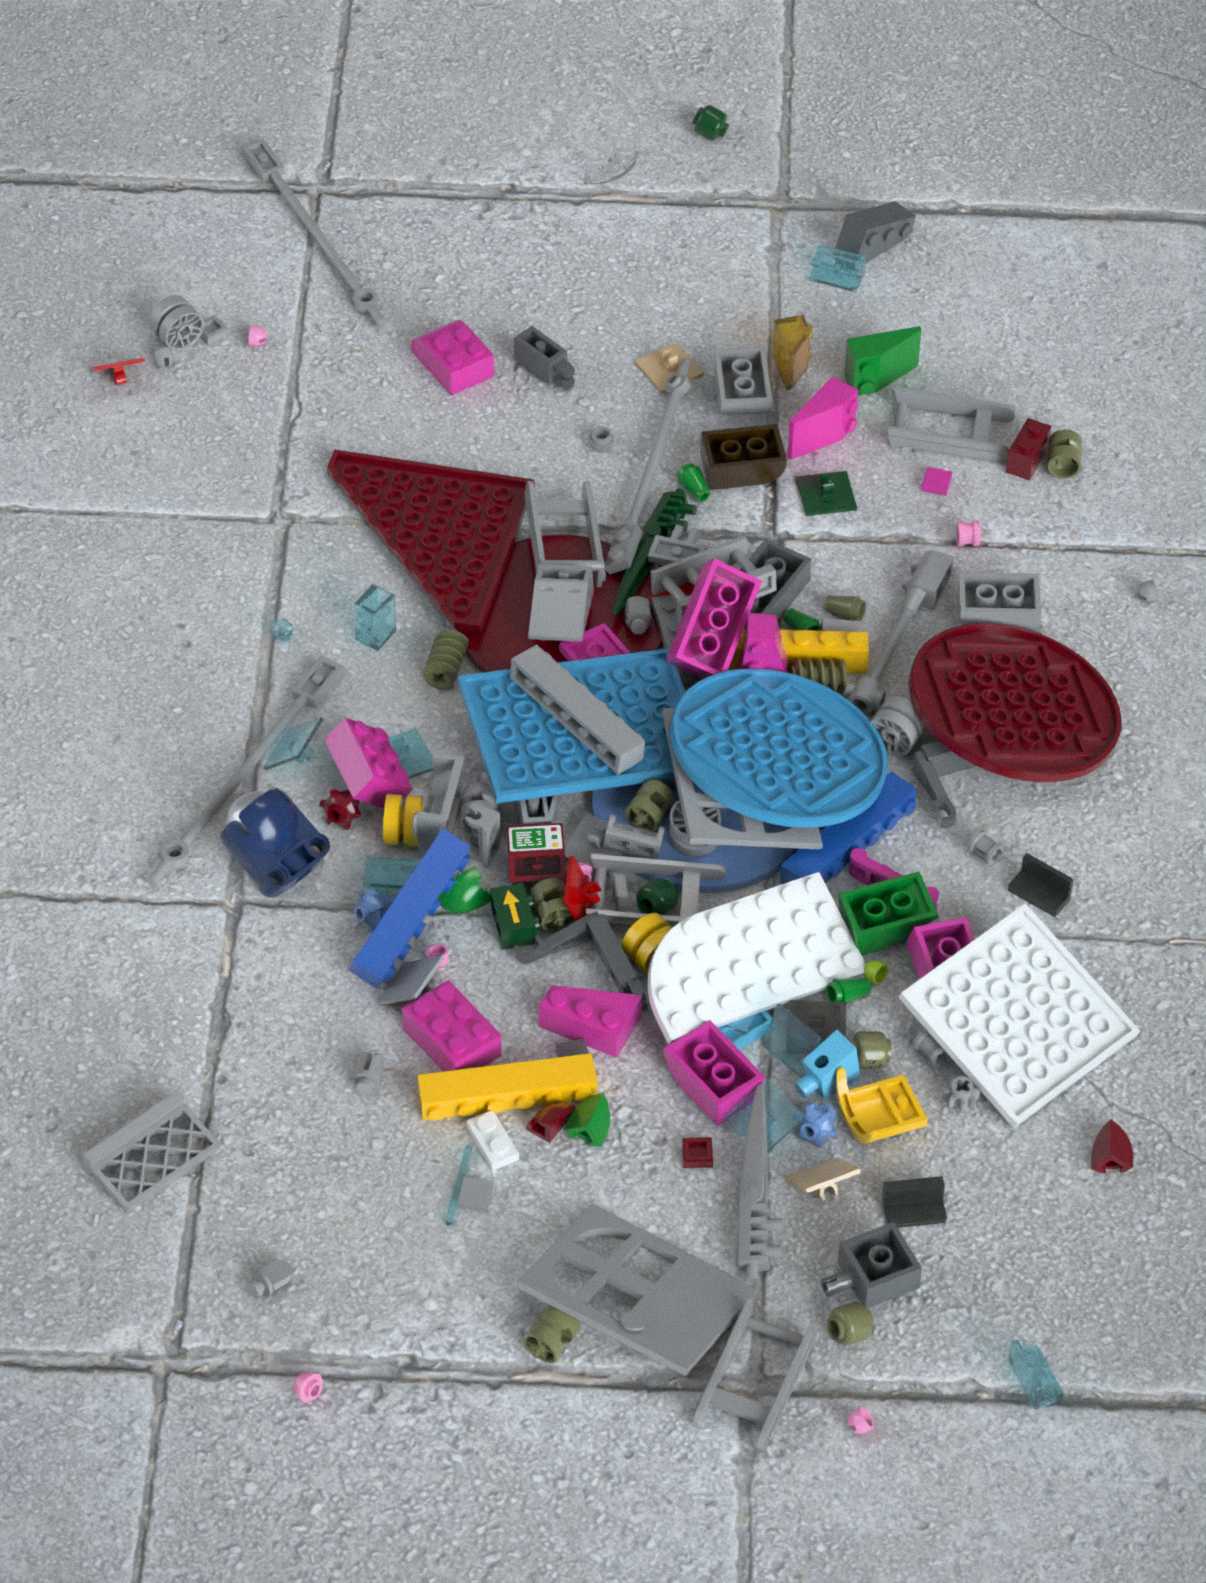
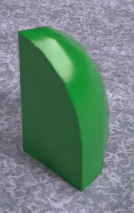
M474 866L454 878L456 882L449 893L442 892L438 899L442 902L440 906L445 910L454 913H468L490 903V894L488 890L484 891L478 881L482 879V876Z
M604 1093L591 1096L575 1108L564 1128V1131L571 1138L575 1139L577 1135L584 1140H588V1146L602 1147L610 1127V1110Z

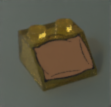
M804 315L774 320L772 358L786 391L791 390L806 372L809 358L812 357L810 339H813V329L811 324H807Z

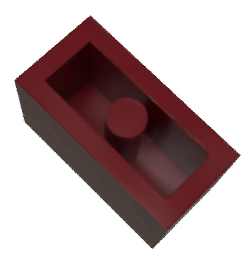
M1027 418L1008 450L1006 473L1030 481L1048 450L1051 425Z

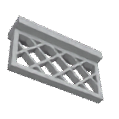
M178 1090L83 1154L82 1168L89 1176L93 1175L126 1214L221 1149L219 1141L184 1103L185 1098ZM184 1115L191 1123L190 1130L172 1128L173 1121ZM155 1133L168 1135L166 1146L149 1144V1139ZM171 1135L189 1137L187 1149L170 1147ZM192 1137L205 1139L210 1146L204 1150L191 1149ZM132 1149L144 1151L143 1162L126 1161V1153ZM148 1151L165 1153L164 1165L146 1163ZM168 1155H186V1162L180 1167L167 1165ZM107 1166L121 1167L119 1179L108 1178L101 1170ZM124 1167L142 1169L140 1181L123 1179ZM145 1170L163 1172L162 1179L157 1183L144 1182ZM121 1187L139 1188L138 1196L127 1202L121 1195Z

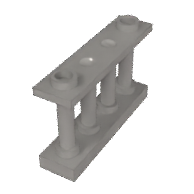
M743 535L650 571L651 589L654 595L667 590L674 597L677 605V621L680 624L691 595L686 596L678 586L689 581L695 586L704 563L714 558L729 566L738 563L746 574L762 581L756 598L777 590L775 568L769 564L757 569L747 558V538Z

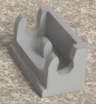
M472 802L469 806L471 817H465V822L471 827L470 844L479 847V852H474L470 849L467 856L483 863V866L488 868L500 850V812Z
M610 815L603 848L641 858L658 859L665 827L660 826L657 833L615 822L616 815Z

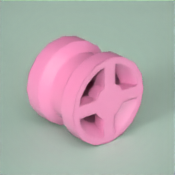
M974 520L971 523L957 521L956 542L958 547H964L966 544H971L972 546L980 545L979 520Z

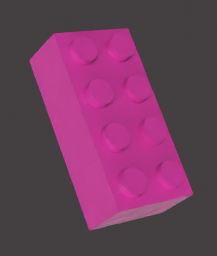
M715 558L704 563L666 662L702 679L727 671L762 581Z

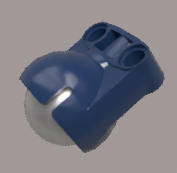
M279 788L271 789L267 792H249L236 799L227 813L226 827L220 834L223 846L258 884L260 892L269 898L279 896L310 874L323 861L330 850L329 839L324 834L319 833L286 792ZM310 846H316L320 853L313 852ZM268 877L277 879L279 885L272 884Z

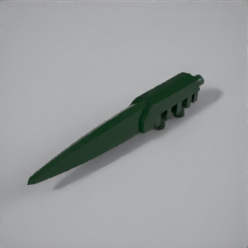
M677 488L675 492L663 493L644 526L643 536L639 541L632 565L625 570L612 608V614H618L625 607L627 599L633 597L655 564L648 562V553L655 536L659 535L670 538L676 525L683 526V531H687L688 522L680 519H684L685 514L696 515L697 506L688 504L683 489Z

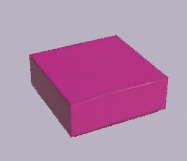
M927 467L921 491L947 496L953 472Z

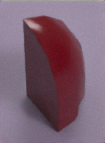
M566 1102L550 1103L535 1114L527 1124L526 1130L550 1143L566 1125L576 1107Z
M1110 1119L1102 1127L1094 1142L1091 1155V1170L1106 1173V1169L1114 1170L1120 1168V1173L1126 1172L1133 1168L1132 1144L1124 1130Z

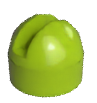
M871 960L864 966V976L870 982L879 985L887 976L888 965L879 960Z

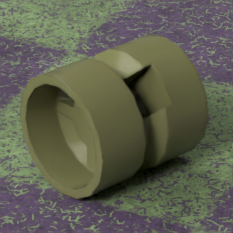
M1063 429L1052 433L1049 437L1048 470L1053 476L1067 479L1078 475L1081 471L1082 439L1077 432Z

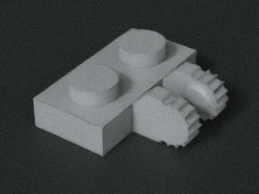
M676 525L670 538L659 535L655 536L648 553V562L668 565L705 551L707 548L706 545L696 544L699 535L698 529L692 528L687 540L682 541L683 526Z

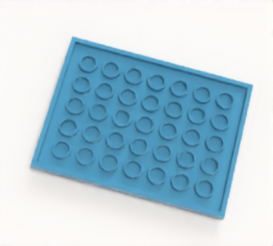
M670 649L558 663L645 740L643 760L618 775L510 679V669L458 676L459 690L495 802L503 803L641 784L649 779L658 781L675 779L662 711L663 708H675L685 690L676 666L666 662Z

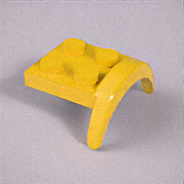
M844 1067L837 1068L836 1093L839 1108L849 1131L859 1143H872L876 1140L927 1126L928 1118L904 1074L848 1090L846 1070Z

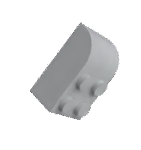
M765 347L714 349L713 373L719 414L771 412L772 394Z
M959 572L960 619L963 625L975 623L1004 624L1039 633L1041 619L1039 574Z

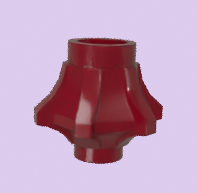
M331 789L330 797L326 800H321L319 806L325 810L328 818L325 822L328 825L335 823L342 825L344 830H349L351 828V821L354 818L359 819L361 817V812L358 809L360 801L353 799L349 789L343 791Z

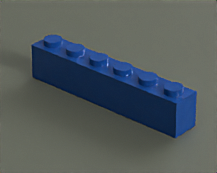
M891 771L887 774L880 795L867 810L850 820L826 826L820 831L823 844L821 849H799L781 864L780 883L785 884L817 872L820 873L824 883L832 877H837L842 869L851 862L850 856L854 849L861 848L865 850L868 846H873L879 837L887 830H892L904 815H909L916 807L917 789Z
M442 828L353 960L349 971L377 989L383 981L389 983L397 970L393 965L398 958L402 961L405 959L412 948L408 943L413 936L417 939L427 925L423 922L428 914L433 917L442 903L438 898L442 892L449 893L456 882L452 877L457 870L463 872L471 858L467 854L471 848L470 845Z

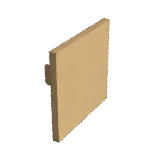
M678 343L634 360L636 366L661 394L666 392L665 386L668 378L678 373L683 358L691 360V366L687 375L690 381L704 376V372Z
M837 1157L784 1178L785 1182L806 1193L816 1190V1195L820 1199L826 1200L824 1196V1189L829 1186L831 1194L836 1196L838 1195V1188L835 1182L859 1174L861 1170Z

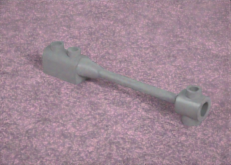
M929 550L924 553L922 558L914 557L911 565V571L914 574H905L901 588L905 590V598L901 616L869 677L859 678L856 684L848 683L844 692V698L854 704L863 714L868 715L872 710L878 712L885 702L886 691L882 690L878 681L911 618L922 607L934 610L952 575L954 556Z

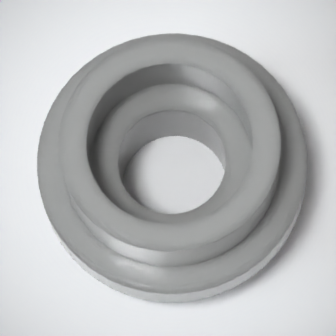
M598 426L590 433L589 444L598 450L608 449L614 444V435L609 428Z

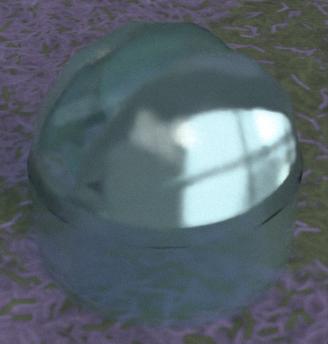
M283 618L273 624L270 632L278 641L288 642L293 637L294 628L286 618Z

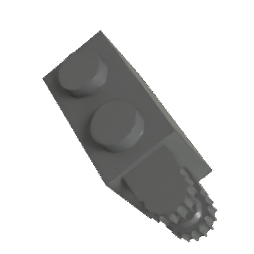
M534 326L529 327L514 337V360L548 385L554 382L564 389H570L574 386L575 380L573 375L575 368L567 361V350Z

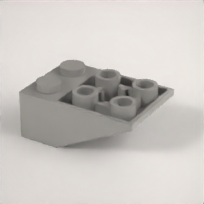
M539 564L534 583L528 639L582 642L594 593L592 566Z

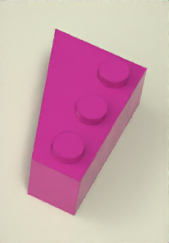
M748 613L738 669H768L791 673L786 660V652L783 649L776 615Z
M551 985L539 1004V1027L570 1040L584 1038L586 1046L617 1058L642 1017L643 995Z

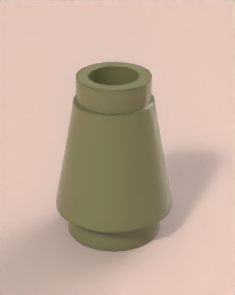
M828 595L825 601V610L849 621H861L866 612V601L861 600L859 596Z

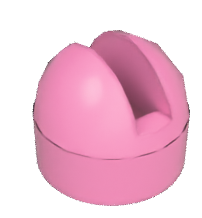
M250 325L249 345L261 346L267 340L266 330L260 326Z
M441 943L432 944L425 951L426 958L441 955L445 958L438 969L443 968L448 963L449 952L446 945Z
M861 1406L849 1414L848 1426L854 1425L853 1433L863 1434L874 1428V1421L868 1410Z

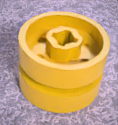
M386 795L383 821L384 845L398 846L401 834H403L405 846L418 847V836L414 837L413 818L414 814L418 813V811L423 812V796L408 795L404 807L402 795Z
M648 914L635 922L627 931L622 941V949L648 975L655 950L673 927L660 914Z

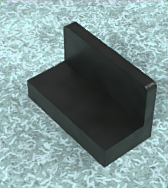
M1026 853L1023 856L1021 871L1009 883L1008 891L1049 915L1056 917L1071 900L1073 879Z
M943 1176L884 1182L882 1203L887 1224L894 1222L897 1228L945 1223L947 1215L943 1201L945 1189Z

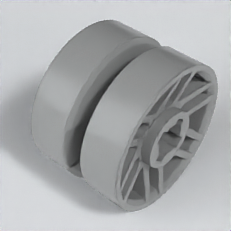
M172 295L161 300L154 307L149 317L150 329L173 351H182L192 346L202 335L205 325L203 317L185 298L179 295Z
M901 696L889 697L869 722L875 726L880 734L886 752L894 756L907 755L927 729L917 715L912 701Z
M678 800L670 811V841L673 847L681 854L690 857H701L711 853L718 845L689 844L681 803ZM699 807L706 817L721 826V812L719 808Z

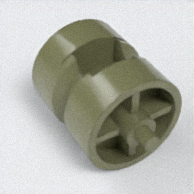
M654 779L646 780L627 806L625 817L633 827L655 831L663 820L664 815L667 814L673 805L675 796L672 790L664 783Z
M559 878L542 880L530 892L540 924L548 932H558L575 922L573 915L564 902L566 884Z
M548 1305L538 1318L540 1323H534L523 1337V1343L533 1357L546 1363H554L564 1351L563 1345L569 1344L578 1333L580 1325L576 1318Z

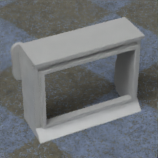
M437 752L433 754L431 796L434 798L430 813L418 811V813L414 814L413 818L414 837L418 836L419 859L424 857L442 828L454 834L462 803L461 769L465 756Z

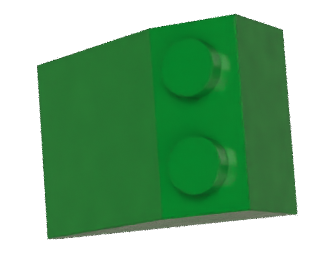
M917 326L848 338L844 372L848 385L857 388L858 395L878 392L918 367L921 327Z
M920 871L839 893V912L861 955L884 950L910 935L914 927L927 925L938 918V912Z

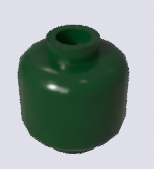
M707 105L704 108L700 107L692 122L695 125V132L710 141H714L718 136L723 137L729 127V124L726 123L727 114L712 105Z
M652 879L641 887L636 895L638 909L641 913L645 914L658 913L666 915L678 903L676 888L667 879Z

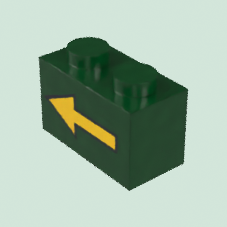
M519 883L491 888L490 907L502 950L514 948L515 945L521 947L536 944V932H540L538 916H532L531 910H534L531 893L526 894L524 884Z

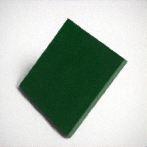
M847 471L796 477L806 516L857 510Z

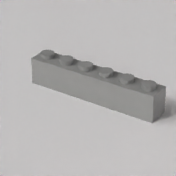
M535 645L511 659L510 679L617 775L643 760L645 740H643L642 736L634 732L625 724L621 717L616 716L607 708L603 701L598 700L589 692L585 685L580 684L571 676L567 669L562 668L554 661L549 653L544 652L538 645Z

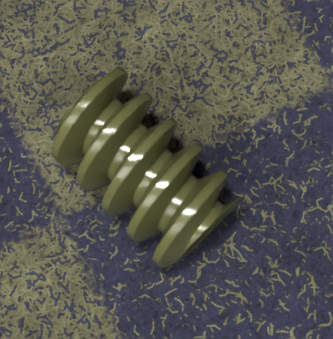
M444 630L436 635L423 670V677L430 686L442 690L453 687V681L458 677L460 665L463 662L466 648L469 645L465 635L455 630Z
M796 658L791 667V674L813 680L826 687L831 685L835 692L838 691L839 686H842L845 692L847 668L843 659H839L835 667L833 659H828L826 666H824L823 660L818 658L815 666H813L811 658H807L803 666L801 659Z

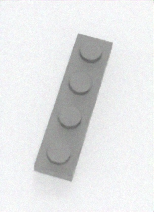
M672 595L652 597L651 607L664 648L670 649L680 625L677 621L676 600ZM676 667L684 690L689 689L702 680V678Z

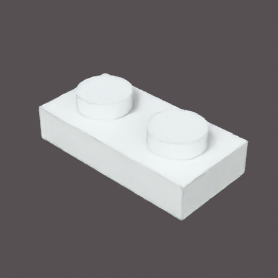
M493 1110L466 1121L469 1133L492 1171L519 1160V1152Z

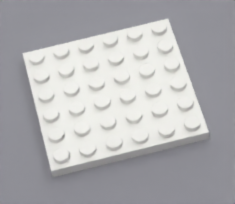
M1026 904L1019 907L915 982L899 996L902 1003L1013 1128L1017 1127L1134 1039L1140 1032L1135 1024Z

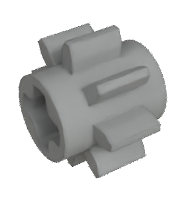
M960 1075L954 1080H947V1088L943 1089L942 1098L949 1100L948 1109L952 1108L963 1113V1111L969 1108L975 1109L976 1100L980 1096V1089L974 1088L972 1080Z

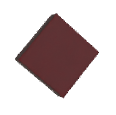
M712 1137L682 1138L683 1168H713Z

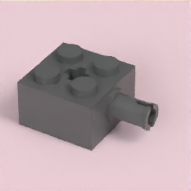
M891 1222L840 1242L838 1264L843 1272L821 1279V1286L827 1297L851 1288L855 1291L861 1303L866 1308H870L919 1289L922 1267L896 1224Z

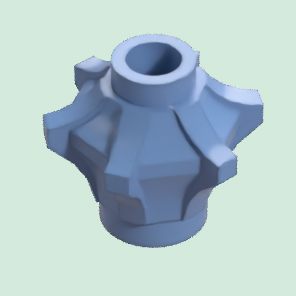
M367 889V894L361 893L357 897L359 905L355 907V917L359 922H364L368 926L369 931L373 932L395 900V897L392 894H379L374 889Z
M808 1103L804 1112H796L793 1119L798 1122L801 1132L798 1135L799 1138L812 1140L816 1143L817 1147H822L826 1138H834L837 1134L834 1127L837 1117L836 1112L829 1104L821 1103L816 1106L813 1103Z

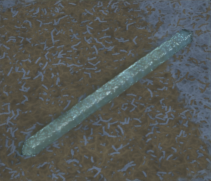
M470 1145L466 1146L445 1220L447 1226L452 1225L463 1178L466 1175L473 1149Z

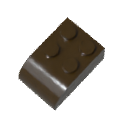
M778 424L701 432L700 455L709 490L767 484L779 478L786 469L787 458Z

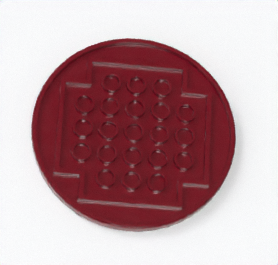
M577 535L542 536L545 560H592L589 537ZM531 538L514 543L481 634L456 630L467 637L469 645L466 648V655L483 673L510 669L513 657L535 645H538L544 652L549 653L557 663L568 662L559 651V643L563 641L528 639L536 578ZM600 540L605 563L611 544ZM605 570L606 579L602 582V587H596L595 574L592 571L594 593L585 631L605 623L630 653L660 650L663 642L652 608H650V625L643 634H634L625 623V607L618 614H612L614 601L625 570L610 575ZM650 572L633 596L648 599L652 594Z
M975 623L950 628L933 636L920 648L909 673L908 684L912 704L917 715L930 733L959 757L975 766L1001 776L1030 782H1059L1084 776L1107 761L1113 753L1120 736L1122 719L1119 704L1112 689L1102 675L1087 660L1067 646L1028 629L994 623Z

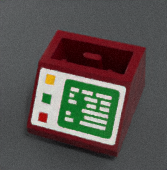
M563 823L506 826L509 882L541 881L548 878L566 879Z

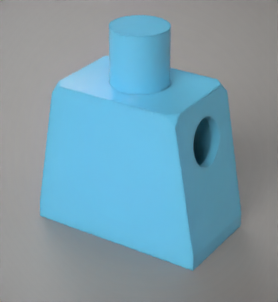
M836 1030L803 1060L805 1076L796 1082L794 1086L803 1098L816 1091L822 1098L827 1099L836 1093L837 1068H845L847 1085L860 1077L856 1047Z

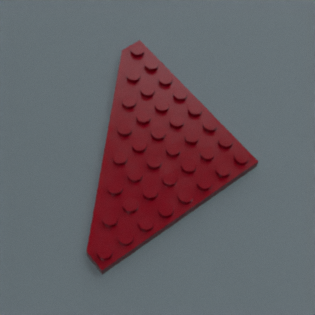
M334 449L327 466L328 475L451 626L455 630L481 634L527 510L524 494L526 482L533 481L535 488L534 479Z

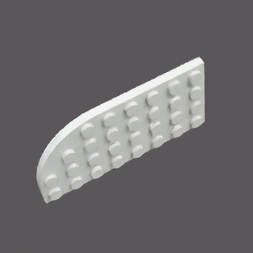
M817 872L697 913L679 922L665 935L652 957L648 972V995L654 1016L668 1045L709 1020L717 1027H721L825 990L827 984L833 982L835 978L862 977L865 974L864 966L866 963L857 949L820 873Z

